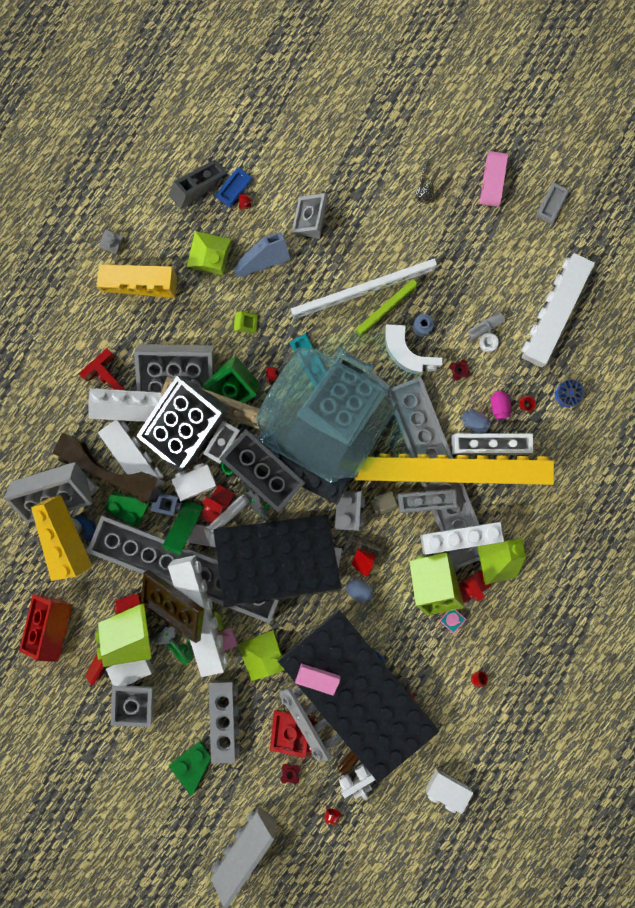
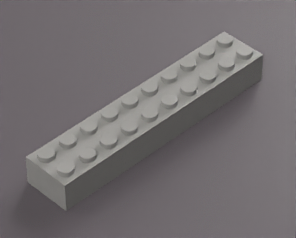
M101 516L87 553L141 574L150 570L172 586L174 585L168 565L175 559L195 555L197 561L201 563V576L207 584L206 593L208 598L213 602L223 605L217 558L186 546L181 555L162 548L165 538L114 518ZM279 600L231 606L228 608L270 624Z

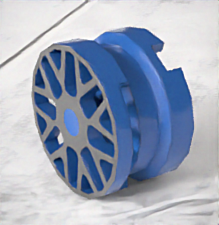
M573 379L559 384L554 393L558 404L566 408L579 404L585 394L582 384Z

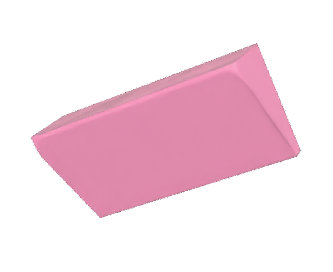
M301 663L295 683L334 695L340 682V676Z

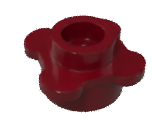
M466 360L449 365V369L452 370L453 380L458 381L460 378H468L470 376Z
M283 764L281 767L283 771L280 778L283 784L290 782L297 785L300 781L298 777L301 771L300 766Z

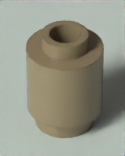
M389 491L374 497V500L370 501L375 515H384L398 509L397 494H392Z

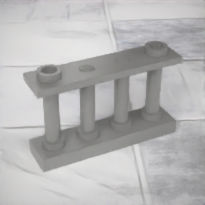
M291 687L281 690L279 692L281 700L288 707L312 749L314 758L318 762L329 761L331 757L328 750L340 742L342 738L335 734L323 744L317 733L329 725L327 720L323 718L313 726L307 716L317 708L313 703L302 708L297 698L304 694L299 687L294 691Z

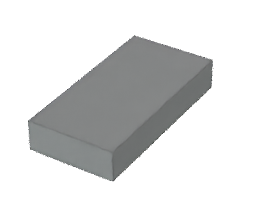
M553 182L535 217L552 225L570 190Z

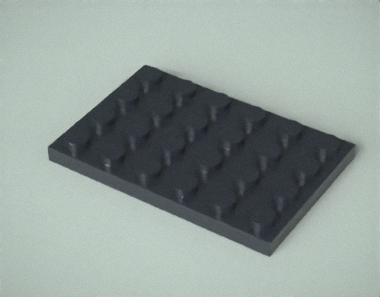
M328 514L213 529L224 607L335 592L342 589Z

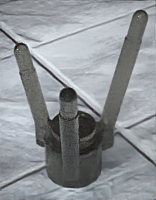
M426 159L420 183L415 192L417 194L416 199L426 205H429L430 202L434 203L436 197L453 179L450 176L434 193L432 185L441 170V167H437L429 184H425L423 187L429 159Z

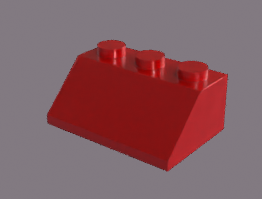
M33 594L19 651L37 661L58 662L62 653L63 640L67 633V623L71 615L72 604L63 600Z

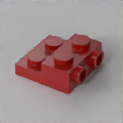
M275 710L269 751L307 758L311 756L312 749L292 714L286 711ZM309 714L307 716L313 726L318 723V721H315V715Z

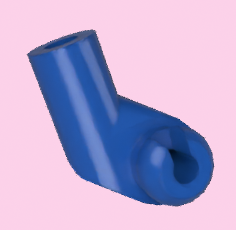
M79 514L76 520L83 527L84 539L91 542L96 530L95 523Z

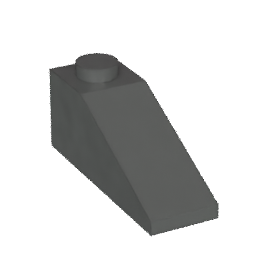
M213 160L175 180L169 197L182 209L196 201L221 180L227 172L216 160Z

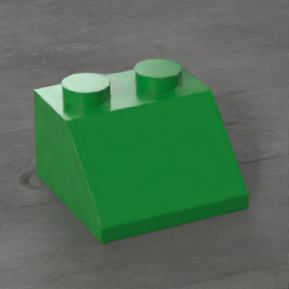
M235 356L222 365L206 381L203 387L216 394L246 403L257 395L260 383Z

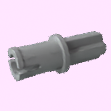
M497 312L490 318L482 319L480 324L469 329L468 334L471 339H475L485 332L490 333L492 329L504 323L505 319L500 312Z

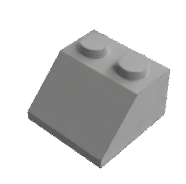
M113 685L111 725L151 727L154 720L155 706L153 687Z

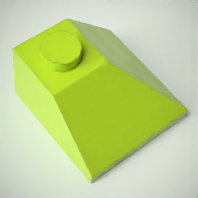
M195 231L187 268L224 275L232 239Z
M522 538L507 539L504 542L478 546L485 584L512 579L518 576L526 558Z
M274 630L237 644L251 681L269 677L284 670L278 662L283 653Z

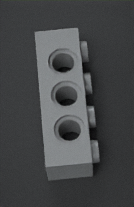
M234 679L211 680L209 682L211 764L235 763L237 756H240V744H236V736H239V724H235V716L239 715L238 704H235V697H238V685H234ZM222 696L227 697L229 704L222 705L219 702V698ZM225 716L230 720V723L223 725L220 722V718ZM228 737L230 744H222L220 738Z

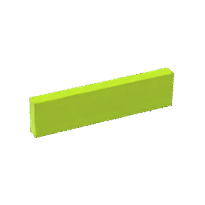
M414 279L410 280L358 326L355 333L362 337L416 289L417 282Z

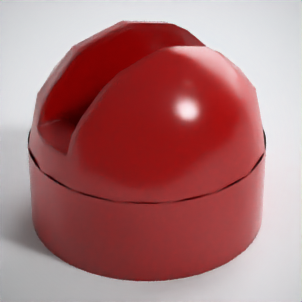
M239 194V209L245 210L250 208L252 205L251 197L246 194Z
M265 368L268 383L275 382L280 378V374H276L279 372L277 368Z
M524 396L519 401V407L523 411L530 412L536 406V401L531 396Z
M477 671L471 676V683L475 687H484L488 684V677L484 671Z
M327 808L324 815L326 824L332 823V826L337 825L341 813L338 810Z

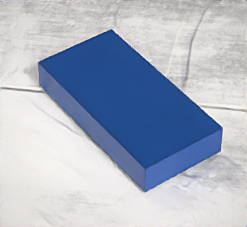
M237 167L216 193L215 198L231 208L239 198V194L245 191L253 181V178Z

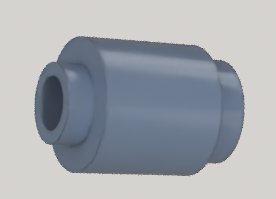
M427 314L419 315L413 323L414 333L420 337L427 336L433 328V319Z
M472 408L469 411L466 410L461 417L462 425L478 434H485L491 424L487 416Z
M352 577L344 589L348 592L349 596L362 605L364 602L369 603L374 596V593H372L373 588L359 578L355 579Z

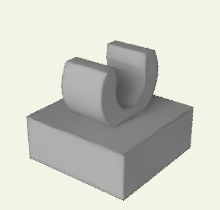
M105 230L99 248L118 255L124 237Z

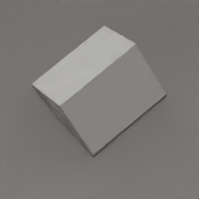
M322 193L299 197L291 233L320 239L328 203V194Z

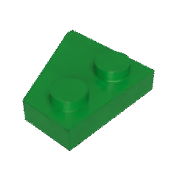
M113 492L104 510L138 528L142 523L150 502L148 504L142 503L137 500L134 494L129 496L120 492Z
M200 740L168 765L190 796L193 795L211 759V754Z

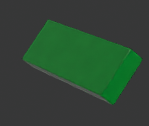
M187 500L184 502L163 543V549L181 555L203 511V506Z

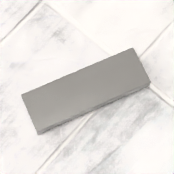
M456 489L398 494L399 513L458 508Z

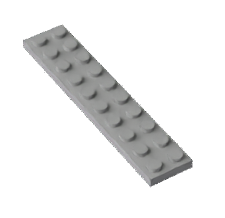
M418 377L389 388L386 391V395L410 457L418 458V454H427L429 458H437V455H449V459H453L422 378ZM421 482L424 492L456 489L458 508L432 510L439 531L479 525L463 483ZM478 546L448 551L455 570L480 560Z

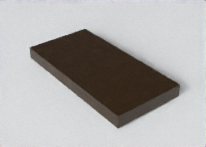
M147 570L143 572L141 604H144L145 607L194 643L201 640L204 608L152 571Z

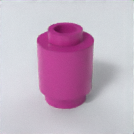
M505 391L494 392L493 396L490 397L496 420L511 417L512 408L509 394H505Z

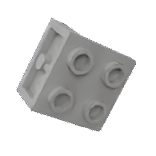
M344 491L338 505H336L335 529L359 531V527H363L364 515H360V508H363L365 505V496H361L362 491Z

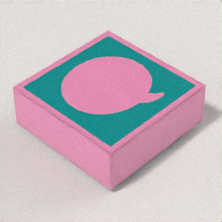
M457 610L445 612L439 619L453 634L467 620Z

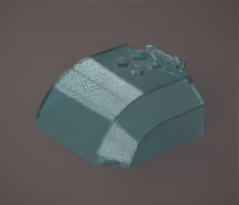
M339 347L333 358L317 349L297 348L265 397L256 416V421L264 445L331 483L346 477H357L391 421L398 404L385 387L368 378L374 365L371 363L366 364L345 352L344 348ZM343 359L364 372L360 374L339 361Z

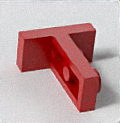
M108 348L102 351L78 373L87 382L96 375L104 384L107 382L111 386L109 390H126L105 368L116 357Z
M218 484L213 495L204 499L202 504L206 506L199 518L211 524L228 508L235 494Z
M482 570L458 583L463 603L471 599L479 602L485 598L482 592L492 587L491 584H485Z

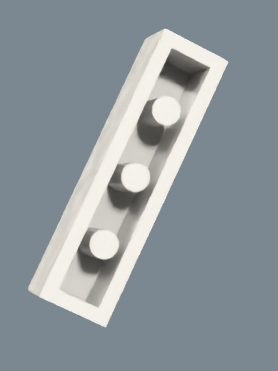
M90 388L88 401L89 419L146 422L163 395L160 392Z
M114 420L98 432L127 474L142 471L159 479L163 477L161 471L157 467L154 469L150 462L153 460L148 453H143L139 448L141 446L139 440L135 436L132 438L128 433L130 428L124 421Z
M533 434L452 435V455H529L533 453Z
M501 522L420 535L423 554L425 555L504 542Z

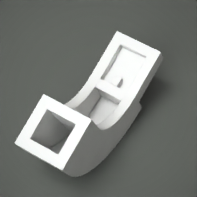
M386 324V349L391 359L401 369L409 373L421 375L423 367L426 371H437V368L442 366V358L417 356L408 349L405 343V325Z

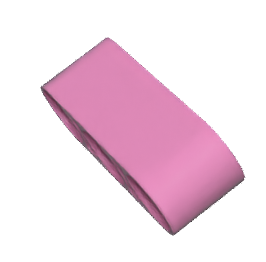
M488 151L480 204L499 207L507 165V153Z

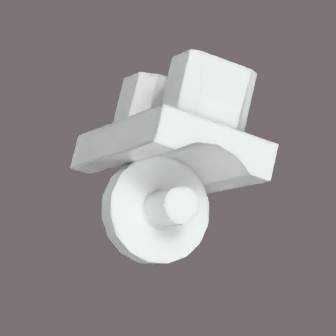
M361 764L355 768L359 778L354 781L351 780L348 773L339 777L342 787L341 792L344 798L353 794L355 799L361 796L364 800L369 799L367 792L372 790L370 783L375 781V778Z

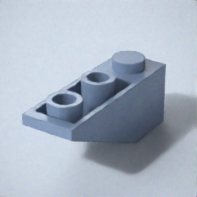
M278 232L263 237L233 265L236 277H245L252 272L263 271L270 266L281 265L290 260L282 233Z

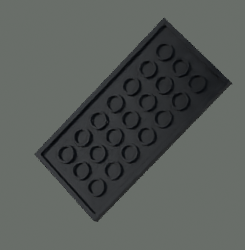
M340 609L278 659L279 664L294 682L296 681L301 663L340 676V682L334 695L297 685L378 783L440 732Z

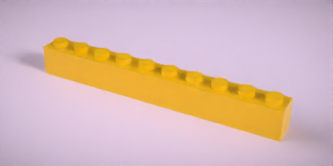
M364 453L354 471V480L554 485V461L549 460V457L537 456V460H529V456H517V460H509V456H497V460L489 459V456L477 455V459H469V455H457V459H449V455H437V458H429L427 454H418V458H410V454H398V458H391V454H379V457H371V454Z

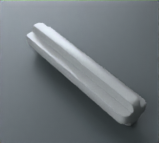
M247 495L240 496L208 526L211 534H213V529L223 528L250 503Z

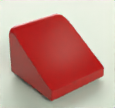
M358 548L351 565L368 577L376 555Z

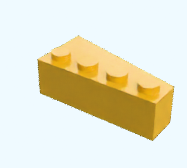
M105 263V265H99L97 288L101 292L175 298L178 276L174 269L169 266H133Z
M61 495L50 497L31 507L51 581L77 577L92 567Z

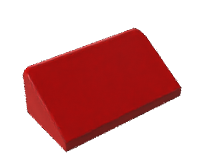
M97 653L85 675L87 681L92 686L99 682L106 668L103 667L102 659L98 660Z

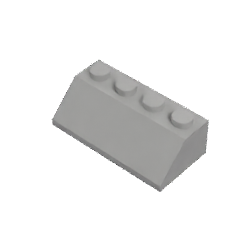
M76 462L12 481L4 497L26 523L35 521L31 507L50 497L61 495L68 511L92 505L86 474Z

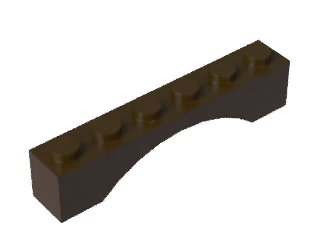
M61 433L52 453L59 457L58 460L65 464L76 462L83 472L85 470L90 472V477L97 480L102 478L106 480V485L113 488L118 486L122 488V493L129 496L134 494L138 496V501L148 504V502L156 503L165 484V481L142 471L125 475L110 472L94 458L86 442L65 433Z

